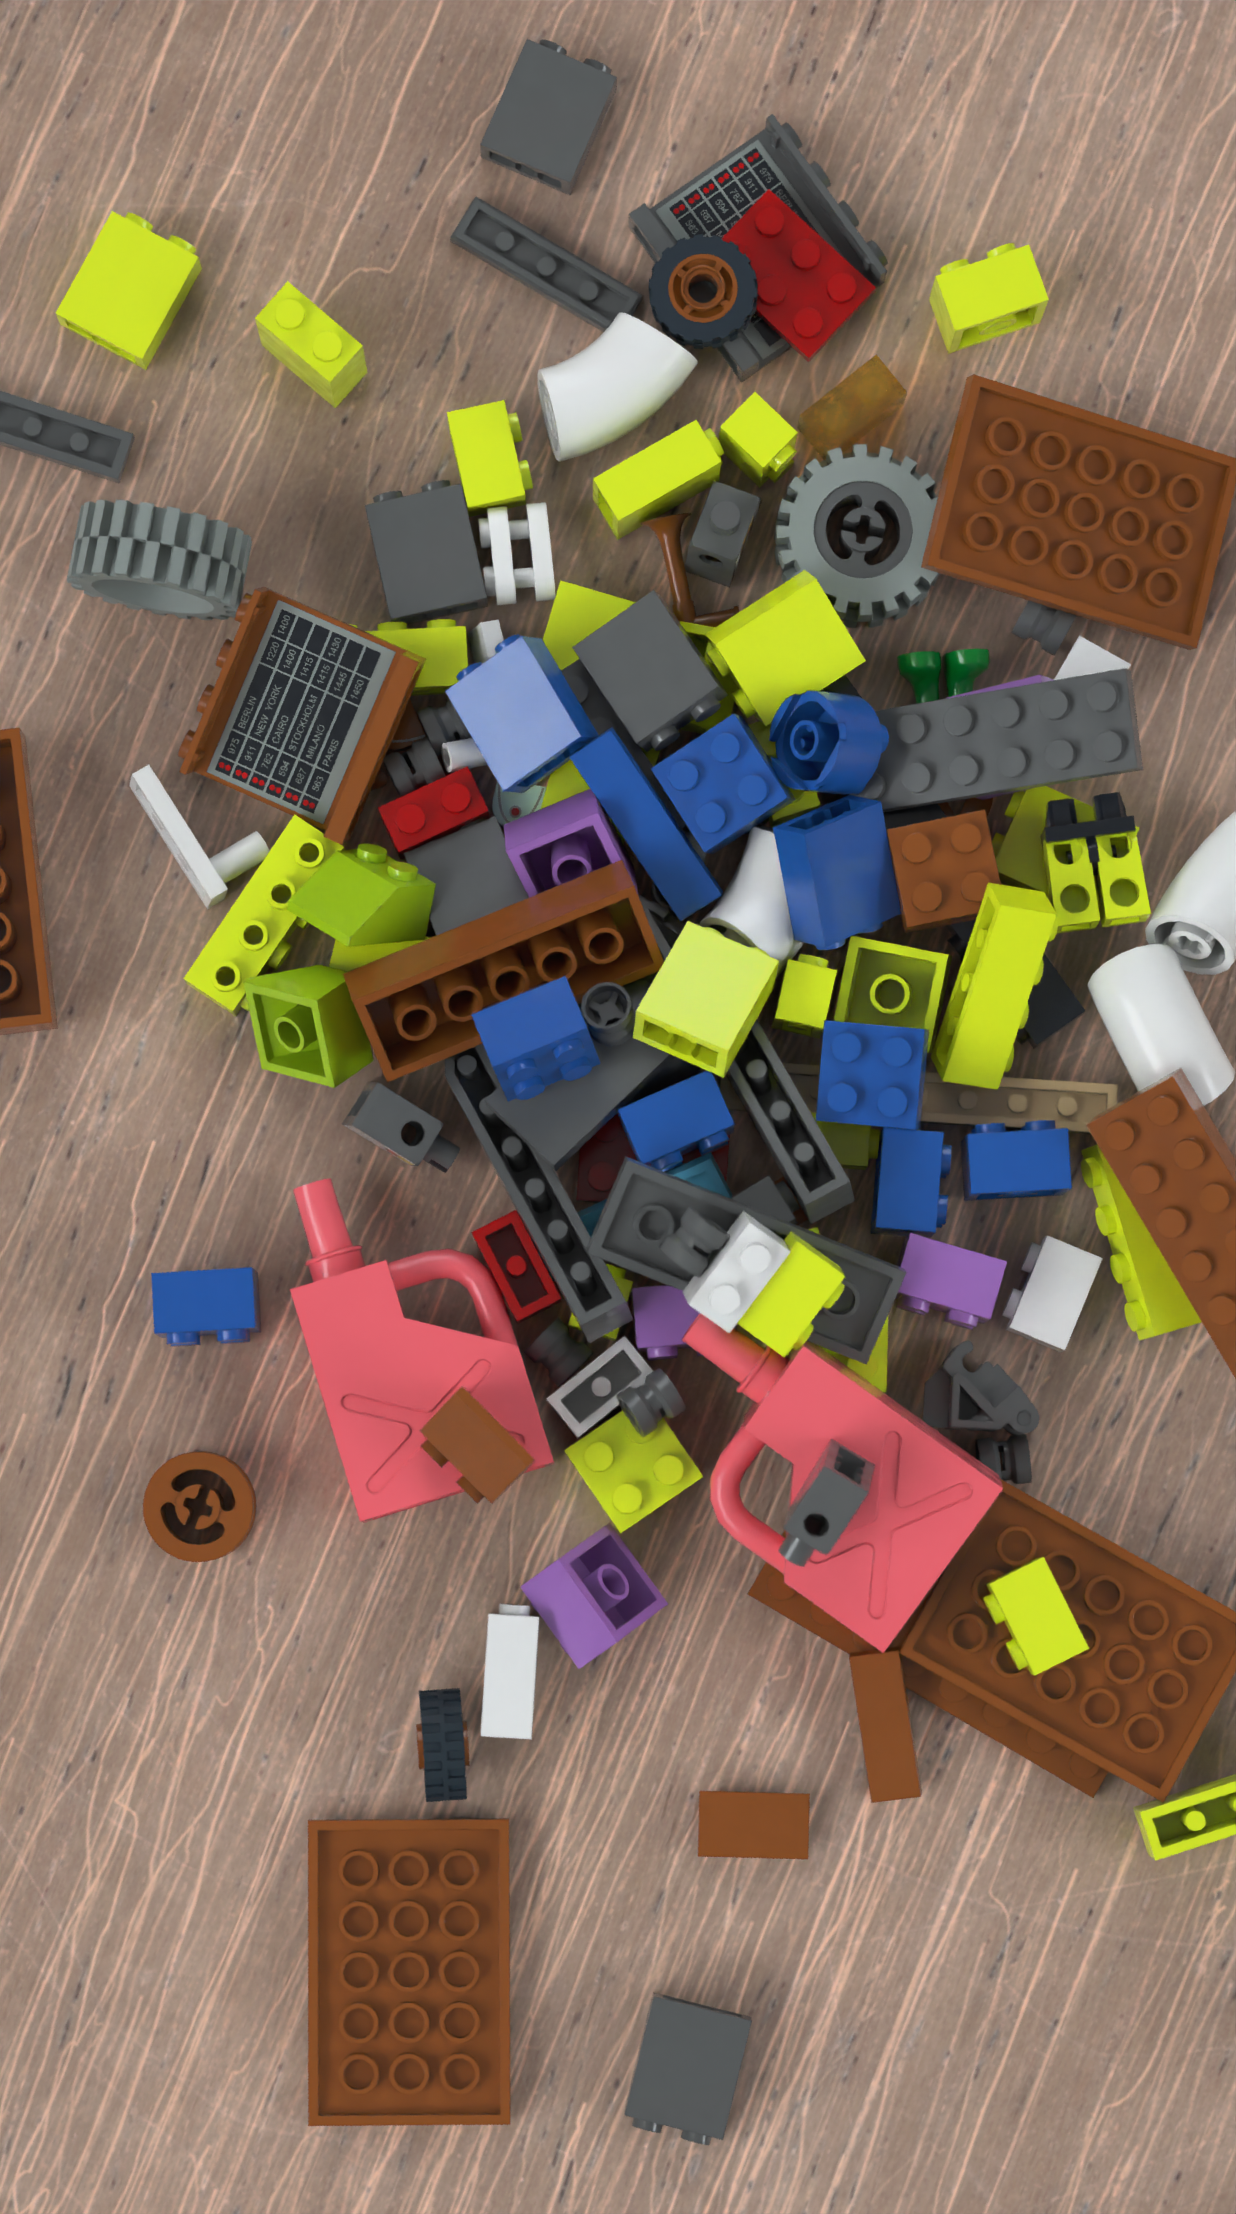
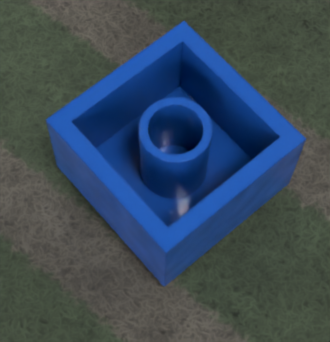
M732 714L651 768L704 853H716L796 800L787 785L776 775L771 760L744 718L737 714Z
M566 976L471 1014L508 1102L516 1098L519 1100L533 1098L545 1090V1086L562 1079L566 1081L579 1079L587 1075L593 1066L601 1064Z
M824 1020L816 1121L913 1130L920 1129L929 1030Z
M707 1070L618 1109L619 1121L637 1161L663 1172H668L683 1165L682 1155L699 1149L701 1156L723 1148L729 1144L728 1135L734 1133L735 1123L712 1072Z
M1055 1120L1025 1122V1126H1022L1021 1131L1006 1132L1005 1123L975 1125V1129H971L972 1134H967L960 1142L964 1201L1061 1196L1072 1189L1068 1128L1056 1129Z
M883 1127L879 1134L870 1234L907 1237L910 1233L931 1238L936 1233V1228H942V1225H945L948 1195L939 1194L940 1178L946 1179V1175L950 1173L952 1145L943 1144L944 1132Z
M252 1267L151 1273L154 1334L161 1338H167V1344H171L172 1347L201 1345L200 1336L217 1335V1341L221 1344L250 1342V1333L261 1332L258 1272Z

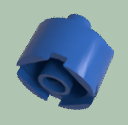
M807 691L800 695L793 694L780 705L771 724L769 741L776 742L777 758L771 757L772 766L778 778L792 789L845 795L859 794L864 790L866 784L875 773L881 753L888 746V730L883 724H880L872 706L861 697L823 691Z

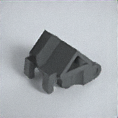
M964 1341L954 1347L944 1359L938 1371L924 1383L923 1421L931 1427L988 1432L1004 1428L1011 1435H1021L1032 1432L1039 1424L1037 1409L1020 1386L998 1364L993 1367L990 1362H985L979 1365L975 1372H969L964 1368L963 1358L973 1350V1344L970 1341Z

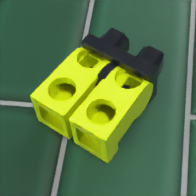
M1120 792L1093 796L1092 803L1095 821L1077 823L1074 799L1049 801L1046 805V827H1044L1040 837L1049 901L1058 915L1056 934L1095 929L1100 922V918L1103 928L1146 922L1151 915L1139 845L1135 833L1134 816L1126 815V809ZM1094 876H1096L1097 887H1098V894H1099V901H1100V907H1099V908H1098V901H1097V894H1096Z

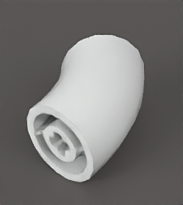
M619 312L604 333L586 349L563 362L538 370L537 381L540 404L547 435L555 458L561 462L590 453L616 441L640 426L656 413L683 385L698 364L697 359L681 345L657 329L631 315Z
M1236 811L1225 819L1187 860L1168 886L1145 928L1146 940L1149 945L1163 944L1174 949L1184 971L1200 975H1216L1227 971L1236 959Z
M755 826L750 830L745 850L732 880L715 906L700 921V926L713 928L726 938L747 947L759 948L770 957L779 960L777 978L786 968L788 959H793L804 942L794 940L774 830L770 827Z
M1163 944L1136 947L1113 957L1092 974L1088 982L1090 995L1138 1092L1179 1068H1182L1203 1106L1212 1102L1229 1087L1234 1080L1235 1071L1206 1018L1174 949Z

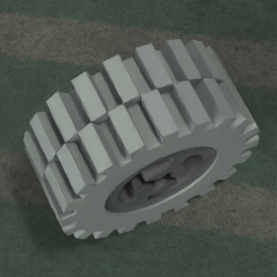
M854 444L850 453L842 454L841 447L828 451L826 459L818 462L816 458L805 465L804 473L800 478L795 476L789 484L787 494L781 501L774 534L776 546L774 554L777 566L781 565L783 571L781 577L783 582L785 583L803 570L809 572L819 582L840 619L843 620L845 627L856 628L857 622H868L869 628L882 626L885 618L893 616L894 621L907 615L908 609L913 604L918 606L926 598L932 585H935L940 574L921 568L938 499L933 491L936 483L928 472L921 477L915 471L917 462L908 456L904 458L903 462L892 458L894 449L883 446L880 447L878 454L867 452V444ZM849 504H856L859 508L850 511L845 516L841 528L839 545L843 553L849 557L844 560L839 558L831 549L827 540L826 525L837 510ZM881 509L893 520L897 530L898 542L895 550L887 559L874 565H868L865 560L873 558L879 552L883 541L885 523L880 514L875 511ZM859 525L868 526L867 531L870 537L866 539L865 544L857 543L856 534L853 533L857 531Z
M97 500L96 503L89 501L84 503V506L81 505L67 582L72 583L71 586L76 590H84V594L91 597H102L105 602L112 604L121 603L127 605L126 608L138 611L145 609L152 611V614L164 616L166 614H173L178 618L191 619L192 616L201 620H213V617L226 620L229 617H235L241 602L252 538L249 535L243 534L244 531L237 527H228L226 522L208 520L205 515L195 512L191 514L180 512L181 509L169 506H167V509L155 507L153 503L140 502L139 505L133 504L128 500H116L115 503L108 500Z

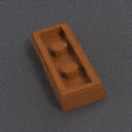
M900 1647L887 1648L884 1653L880 1650L854 1652L849 1655L871 1803L916 1798L922 1795L901 1654L899 1653Z

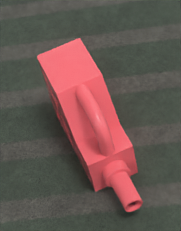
M331 1178L293 1189L312 1259L305 1262V1266H308L313 1282L290 1289L360 1522L365 1523L465 1492L456 1483L463 1474L450 1461L441 1467L421 1447L427 1438L420 1432L427 1422L462 1386L535 1459V1462L524 1473L553 1465L554 1460L503 1294L490 1269L474 1256L450 1248L424 1251L392 1262L384 1260L365 1266L361 1253L362 1246L352 1245ZM447 1278L459 1282L468 1290L473 1299L484 1337L406 1318L398 1291L435 1279Z
M699 1313L684 1334L682 1341L739 1383L736 1389L737 1393L741 1392L754 1401L744 1415V1423L721 1453L710 1477V1502L718 1522L736 1541L783 1573L784 1583L884 1653L1003 1490L999 1475L818 1345L806 1341L798 1350L793 1348L788 1356L783 1357L768 1345L763 1348L735 1328L730 1333L726 1332ZM833 1439L875 1465L869 1493L828 1555L822 1554L815 1549L806 1565L803 1567L788 1561L779 1552V1548L786 1538L753 1516L744 1507L740 1497V1482L746 1470L766 1444L792 1463L789 1510L829 1441Z

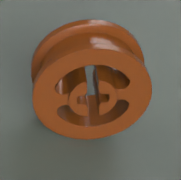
M202 1451L184 1453L165 1462L150 1479L143 1499L144 1521L153 1540L171 1556L189 1562L212 1561L236 1550L249 1535L257 1510L253 1485L243 1469L223 1455ZM196 1469L208 1470L222 1477L230 1486L235 1501L234 1508L229 1511L225 1508L221 1493L215 1488L210 1489L206 1504L212 1507V1513L210 1515H201L194 1529L209 1528L219 1522L224 1526V1533L213 1542L206 1544L192 1543L177 1535L169 1525L165 1511L168 1503L174 1504L176 1515L180 1522L184 1525L190 1524L194 1509L187 1506L189 1499L199 1498L202 1495L205 1484L191 1485L180 1491L176 1487V1480L185 1473Z

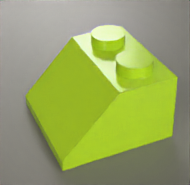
M363 843L359 844L357 849L335 851L289 899L287 910L347 947L424 940L436 883L420 875L416 866L405 862H398L388 856L385 848L375 844Z
M314 965L251 977L243 982L262 1069L336 1088L374 1061L370 1041L353 1004L343 976L347 971L323 965Z

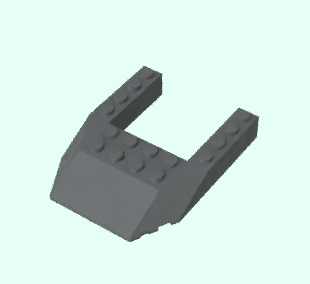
M638 892L662 958L665 961L686 923L680 922L678 918L671 915L670 910L655 901H649ZM658 972L643 978L652 984ZM756 1019L726 1076L807 1219L812 1224L855 1201L851 1183ZM483 1043L446 1058V1080L587 1341L591 1343L632 1321L633 1317L626 1300L602 1258L587 1253L586 1248L591 1237L553 1168L486 1105L485 1099L500 1086V1083ZM675 1057L625 1106L659 1092L702 1068Z

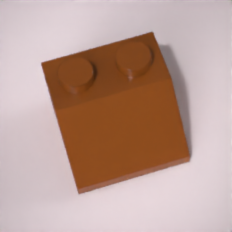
M463 1386L420 1430L427 1438L421 1447L441 1467L450 1461L463 1474L456 1483L477 1504L484 1497L493 1504L535 1462V1459Z

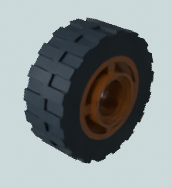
M703 234L694 235L693 238L686 240L684 237L676 241V245L671 248L667 247L661 253L662 257L659 262H655L652 268L651 279H649V299L653 316L662 327V331L668 337L671 335L676 339L677 343L683 346L687 344L694 346V349L702 350L704 347L713 346V349L722 347V343L729 340L732 342L738 338V334L743 329L746 330L751 323L750 319L755 314L757 307V278L747 255H743L739 251L738 246L731 241L727 243L722 240V237L715 235L704 237ZM707 281L717 288L718 291L713 300L707 303H699L691 298L689 292L693 285L698 282Z
M460 1688L419 1691L421 1724H416L419 1769H424L426 1802L467 1799L465 1766H470L467 1721H462Z

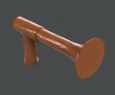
M691 513L670 515L642 522L641 525L648 526L660 542L673 600L672 609L679 622L683 621L717 627L740 612L739 606H733L734 608L696 616L694 601L691 600L680 539L684 520Z

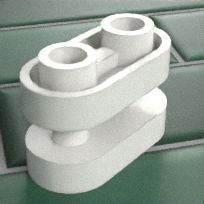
M546 502L526 504L527 519L508 521L507 506L487 508L488 518L478 519L481 548L491 547L493 564L490 567H483L485 591L487 597L496 596L497 605L517 604L516 589L534 587L536 602L555 600V582ZM529 539L532 567L513 569L510 540Z

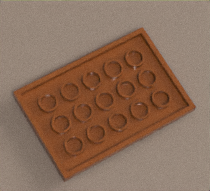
M973 374L966 379L921 568L1187 650L1196 649L1236 487V458Z
M1000 1479L1003 1490L944 1569L899 1653L1164 1803L1236 1672V1612ZM1044 1557L1089 1649L1034 1676L1030 1674L1027 1667L1018 1670L1005 1644L1013 1638L1004 1621L997 1625L995 1624L983 1597L990 1594L986 1583L1036 1558Z
M509 1818L308 1820V2126L510 2125Z

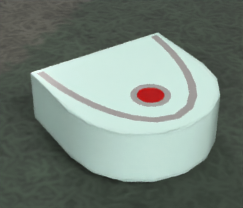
M497 781L492 811L499 825L504 829L505 824L540 810L546 787L534 785L524 793L505 792Z

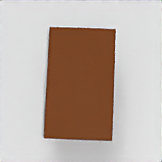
M699 1791L698 1857L808 1860L810 1794Z

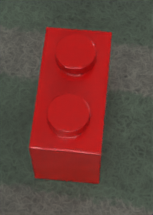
M468 766L378 807L381 820L400 860L405 858V852L418 848L432 840L455 833L461 827L477 819L487 820L490 818L489 810Z
M517 1210L471 1232L517 1324L562 1302V1298Z

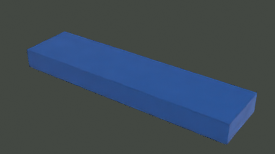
M613 727L570 754L569 758L680 922L722 896L723 890Z

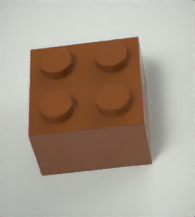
M985 810L886 830L905 934L975 920L988 882L1001 884Z

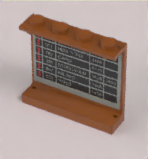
M257 588L254 590L253 595L246 593L239 604L235 621L241 624L234 641L227 639L219 652L216 666L222 669L215 686L208 684L200 698L197 712L203 715L196 732L189 730L180 746L178 757L183 758L184 761L179 772L187 775L194 771L292 816L295 814L302 820L326 830L325 838L342 845L351 839L426 658L269 588Z

